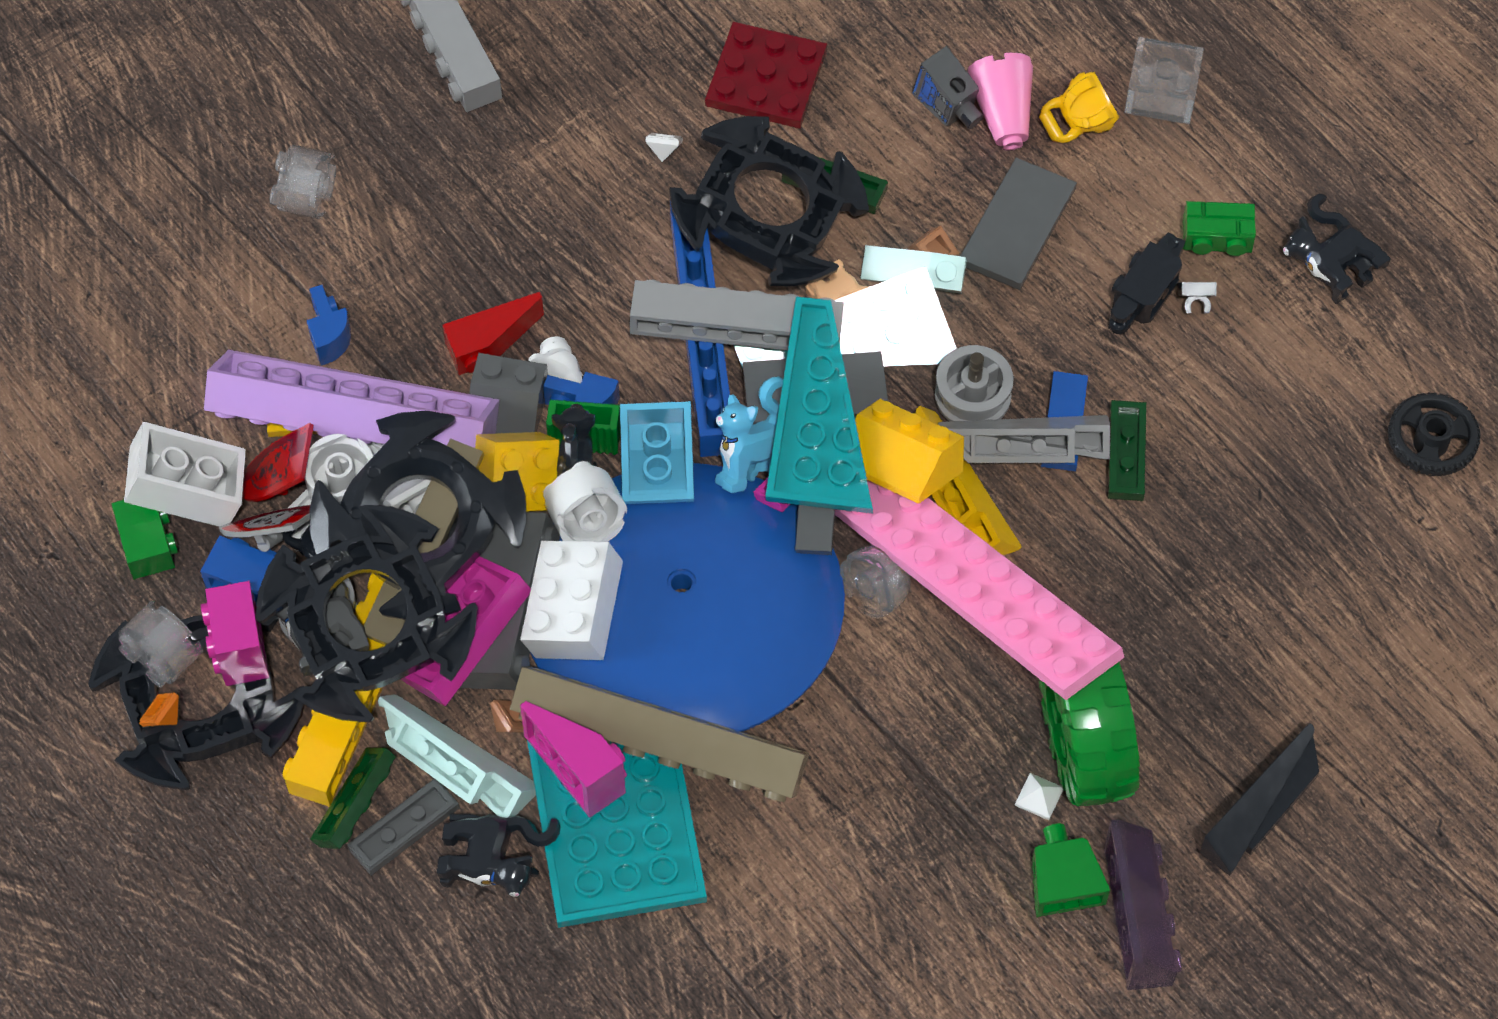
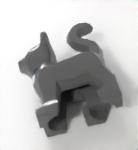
M342 581L333 590V597L328 599L325 618L327 628L331 636L346 648L356 651H368L369 643L363 626L353 613L349 601L348 588ZM288 607L275 615L285 622L290 641L301 652L302 658L299 660L298 665L301 673L306 677L312 675L313 672L290 627L287 614Z

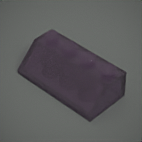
M1119 819L1111 820L1104 845V854L1127 990L1173 986L1177 972L1182 970V962L1179 949H1173L1171 936H1175V922L1173 914H1167L1165 901L1169 900L1167 879L1160 878L1158 866L1163 864L1160 843H1154L1152 830Z

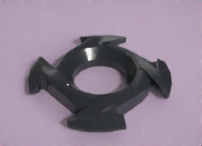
M738 117L723 120L703 129L701 138L722 149L712 161L697 188L696 194H687L683 188H669L673 215L680 231L697 252H700L705 232L708 228L715 237L728 247L773 270L768 277L770 286L803 285L819 281L837 272L839 267L837 263L822 260L812 255L824 244L840 212L849 211L854 217L869 212L865 187L857 170L843 152H836L831 173L829 174L824 169L826 163L817 156L768 133L770 128L769 117ZM757 170H770L784 174L792 179L802 190L806 199V212L801 218L787 225H768L756 221L739 206L734 193L735 183L743 175Z
M432 411L401 412L376 420L380 433L389 435L390 439L353 478L343 495L341 504L333 497L322 481L318 480L316 482L310 505V535L316 555L352 537L364 534L379 536L371 523L362 514L361 506H382L383 501L394 488L410 480L426 479L440 483L457 500L459 508L458 523L451 537L443 545L432 551L420 553L442 597L445 613L450 615L461 611L456 595L449 594L446 590L485 551L493 537L495 524L500 527L515 548L522 546L527 522L526 495L518 470L504 472L502 480L492 482L454 449L432 440L456 422L455 416ZM374 573L386 584L398 590L400 589L399 585L390 578ZM402 590L380 607L379 612L384 617L406 620L407 603Z
M363 505L360 508L362 514L371 523L379 536L364 534L349 538L301 562V565L295 562L296 554L285 545H282L268 565L258 591L257 621L264 623L288 607L287 614L290 627L316 678L312 686H302L294 698L317 713L342 721L369 723L374 719L370 711L355 694L356 691H368L384 687L434 662L440 665L441 676L452 682L467 659L476 632L478 607L475 603L469 604L460 613L446 622L442 597L418 551L423 542L433 541L439 528L416 514L392 506ZM359 573H377L390 578L402 589L407 603L406 620L400 633L389 644L371 651H356L338 643L331 636L325 618L326 605L333 590L343 580Z
M202 615L189 617L139 635L140 640L136 638L135 627L124 620L107 638L95 659L88 683L91 691H98L115 682H120V693L139 743L134 751L124 750L114 761L133 776L160 787L189 790L191 788L189 781L175 761L205 760L256 742L262 744L261 750L263 755L272 759L290 738L301 717L304 706L303 703L294 698L301 687L274 702V684L269 671L270 678L237 684L229 704L210 718L198 721L177 719V725L141 726L139 720L156 698L157 685L164 670L182 656L199 652L208 653L206 636L209 635ZM274 615L266 622L261 623L262 631L271 632L279 618Z

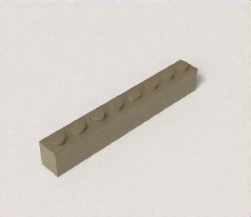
M532 666L522 667L509 709L519 712L518 719L522 720L520 705L525 701L530 702L601 734L609 745L610 741L624 745L623 752L642 758H644L645 752L659 756L658 763L677 769H679L680 764L694 767L693 774L711 780L715 779V775L730 779L728 785L746 791H750L751 786L764 789L765 797L785 802L786 797L793 798L797 796L809 757V753Z

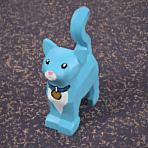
M779 376L769 378L760 387V403L762 408L769 413L766 420L753 424L758 413V407H746L740 404L734 394L729 395L728 405L716 417V423L723 432L720 446L723 470L716 475L715 483L722 486V489L730 493L745 491L747 480L750 482L755 481V477L759 472H769L780 405L772 398V395L776 389L782 387L783 378Z

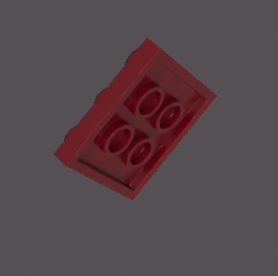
M732 22L705 97V106L744 116L769 117V122L800 129L827 52V43Z

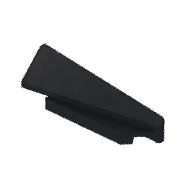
M1309 723L1205 836L1200 854L1229 876L1235 870L1243 854L1247 852L1251 855L1317 778L1319 766L1313 736V724Z

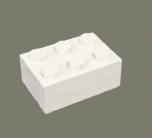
M143 422L129 449L124 502L219 527L231 523L242 505L246 449Z
M541 541L520 639L535 658L604 660L623 560L610 542Z

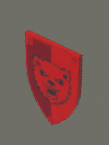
M308 423L285 435L255 457L244 470L242 500L258 502L269 499L277 494L286 495L289 488L304 481L313 424Z

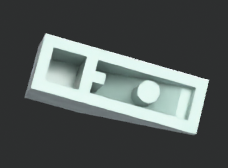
M865 245L860 279L884 282L926 266L935 290L962 294L967 259L966 257L934 252Z

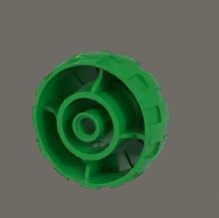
M1116 663L1067 700L1039 679V688L1043 695L1041 705L1044 722L1048 724L1050 739L1048 740L1053 760L1057 762L1060 783L1063 790L1066 791L1070 803L1076 806L1103 805L1135 795L1140 782L1139 750L1133 711L1120 663Z

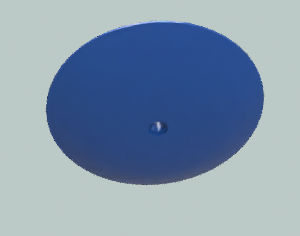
M693 463L694 502L626 504L627 513H624V525L621 531L608 541L623 560L604 660L535 658L531 652L530 654L539 669L743 732L766 722L788 708L813 685L826 667L840 636L844 617L845 593L838 558L834 549L832 550V555L796 553L799 505L790 504L783 512H780L756 500L754 491L764 480L757 477L752 482L747 480L745 491L730 493L715 483L716 475L723 470L722 466ZM621 474L612 478L615 486L617 487L620 495L622 496ZM686 589L688 591L678 592L677 590Z

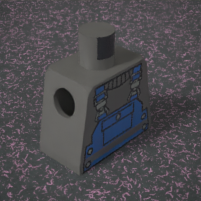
M947 46L921 63L912 94L944 125L950 126L960 119L968 129H972L984 117L974 105L979 91L978 85Z

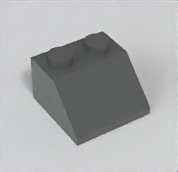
M483 353L478 354L469 394L499 399L496 433L537 432L545 404L543 386L548 375L547 364Z

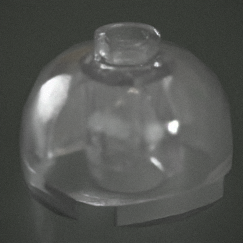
M866 545L847 555V559L840 565V576L843 579L845 593L848 598L855 596L863 604V606L856 608L870 618L881 619L904 603L911 588L910 575L894 563L876 545Z

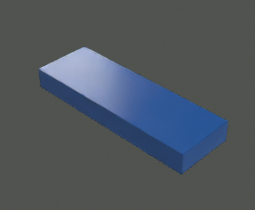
M1053 372L1047 417L1083 416L1088 381L1087 375ZM1075 455V463H1041V467L1076 472L1078 455Z

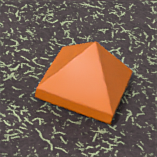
M175 692L158 694L139 720V724L143 727L177 725L179 696Z

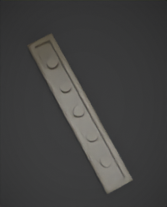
M450 438L447 446L454 449L478 469L484 457V452ZM432 480L415 514L433 524L439 530L432 542H423L418 549L419 553L432 551L444 544L459 512L458 503L454 495L445 486ZM385 582L383 583L363 626L366 638L387 645L400 633L405 620L384 617L379 612V609L400 592L401 588L398 590Z

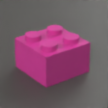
M250 581L205 589L207 603L201 604L204 625L207 626L209 636H206V645L209 658H212L215 674H222L226 686L270 678L262 626L256 619L257 604Z

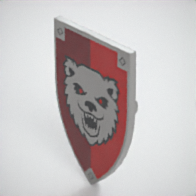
M310 505L279 509L250 516L220 526L219 530L221 534L228 537L254 536L258 548L266 552L282 541L283 536L281 532L294 531L310 520Z

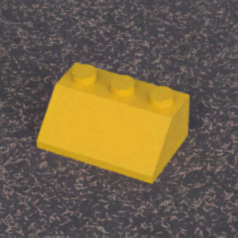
M882 399L877 400L857 414L855 422L867 480L919 504L963 472L964 436Z

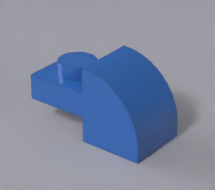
M319 285L309 289L317 317L306 320L310 339L322 366L335 361L347 350L351 341V328L346 308L338 310L333 295L327 297L323 285Z
M585 372L581 383L547 375L543 386L546 405H549L550 399L618 404L620 399L619 380Z

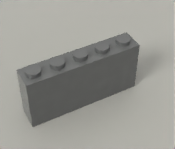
M526 512L527 522L522 546L519 548H515L500 527L495 524L493 537L480 557L519 574L531 588L541 541L560 540V534L547 513ZM529 596L460 688L516 689L522 667L530 666V651L520 640Z

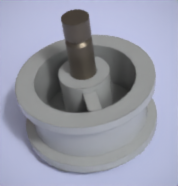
M968 345L951 351L942 359L937 369L935 402L938 410L948 421L1002 419L1011 403L1013 388L1012 369L1000 353L988 347Z

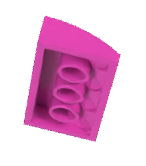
M480 556L446 590L447 593L456 595L461 611L471 603H475L478 607L475 637L466 661L452 682L441 676L440 665L435 662L400 679L444 706L448 704L531 592V588L519 574ZM461 611L446 615V622Z

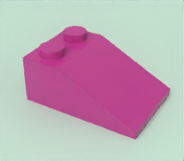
M525 701L520 705L524 737L589 818L626 793L625 778L627 774L624 770V762L626 760L622 751L615 743L609 745L601 734L530 702Z

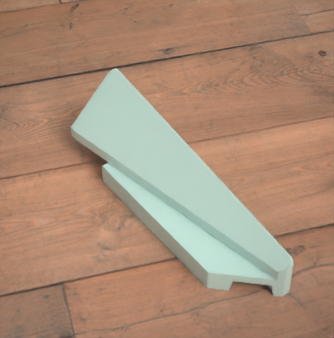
M395 694L379 697L378 705L384 707L389 729L385 731L387 744L469 804L478 803L479 799H481L497 816L511 818L515 817L536 796L533 780Z

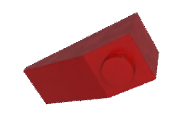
M540 291L442 325L445 344L458 375L474 372L479 353L501 356L544 316Z

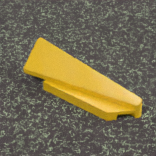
M922 406L916 409L915 414L935 424L942 422L935 411ZM964 459L963 472L932 494L936 504L1000 554L1006 555L1018 551L1022 548L1020 542L970 464Z

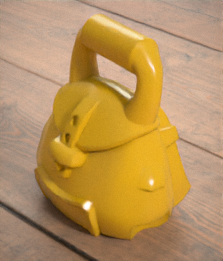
M1095 72L1079 73L1070 81L1069 87L1064 94L1049 100L1042 107L1039 119L1051 140L1059 143L1070 142L1084 132L1094 131L1102 133L1111 130L1119 118ZM1060 108L1066 123L1070 126L1071 129L1065 135H1063L1051 113V109Z

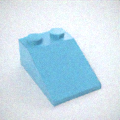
M691 401L620 404L622 498L625 504L694 502Z

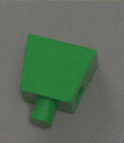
M1061 823L1045 827L1043 833L1046 844L1035 847L1032 858L1036 917L1106 905L1110 893L1109 885L1089 841L1086 838L1068 840L1065 825Z

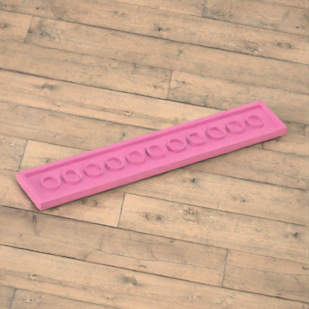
M867 480L873 514L835 510V515L1065 700L1069 699L1124 658L1123 649L1120 645L929 498L918 504Z

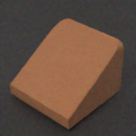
M941 225L932 228L908 246L909 250L954 256L959 254V251Z

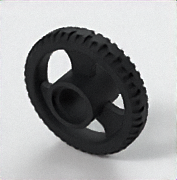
M1428 392L1427 394L1422 393L1407 398L1406 401L1404 400L1395 409L1388 426L1389 444L1396 457L1400 458V461L1405 466H1409L1410 469L1416 472L1420 471L1421 474H1431V476H1446L1462 470L1473 460L1480 444L1479 424L1471 410H1468V407L1462 402L1459 403V400L1441 393L1438 395L1437 393ZM1422 408H1437V409H1441V410H1444V411H1446V412H1449L1450 414H1452L1453 416H1455L1457 419H1456L1455 421H1453V419L1451 418L1450 415H1448L1447 413H1445V412H1443V411H1439V410H1432V411H1429V412L1423 414L1422 411H1421V409H1422ZM1401 425H1409L1416 429L1413 444L1417 452H1419L1418 454H1415L1405 444L1401 435ZM1429 432L1437 433L1439 436H1433ZM1461 438L1467 441V445L1461 454L1455 458L1441 461L1439 457L1447 451L1451 439Z

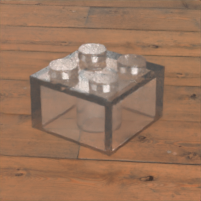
M1138 37L1124 113L1190 124L1204 48Z

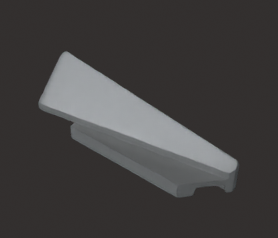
M1107 415L938 423V425L964 436V459L968 463H1075V455L1110 459V422Z

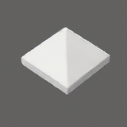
M651 133L646 136V143L661 162L680 146L683 141L681 136Z
M1030 773L1015 806L1049 820L1063 792V788Z

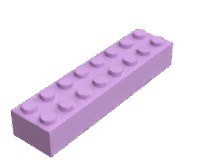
M227 350L207 370L204 402L205 411L215 412V415L221 418H234L237 416L248 418L251 423L258 425L280 424L283 425V428L290 431H295L311 423L314 425L313 431H317V434L320 436L345 434L347 437L355 440L358 438L366 444L372 442L385 444L390 439L389 435L380 433L376 423L378 419L401 412L415 411L451 414L455 416L456 422L432 440L447 446L451 438L474 448L476 434L496 433L499 399L233 350Z

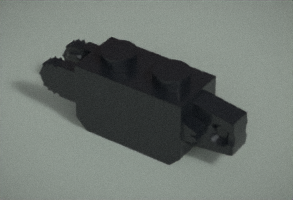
M1168 232L1157 244L1150 241L1143 252L1138 250L1129 264L1130 270L1126 276L1121 274L1116 279L1111 290L1115 295L1108 328L1113 334H1125L1135 320L1143 324L1149 323L1154 319L1176 288L1177 283H1179V274L1182 269L1180 256L1186 241Z

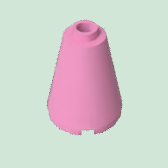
M1004 53L1005 59L994 61L993 55L975 61L968 67L967 71L978 85L979 91L976 100L996 145L1003 146L1005 150H1015L1022 147L1023 142L1027 141L1029 137L1033 76L1031 58L1022 53Z

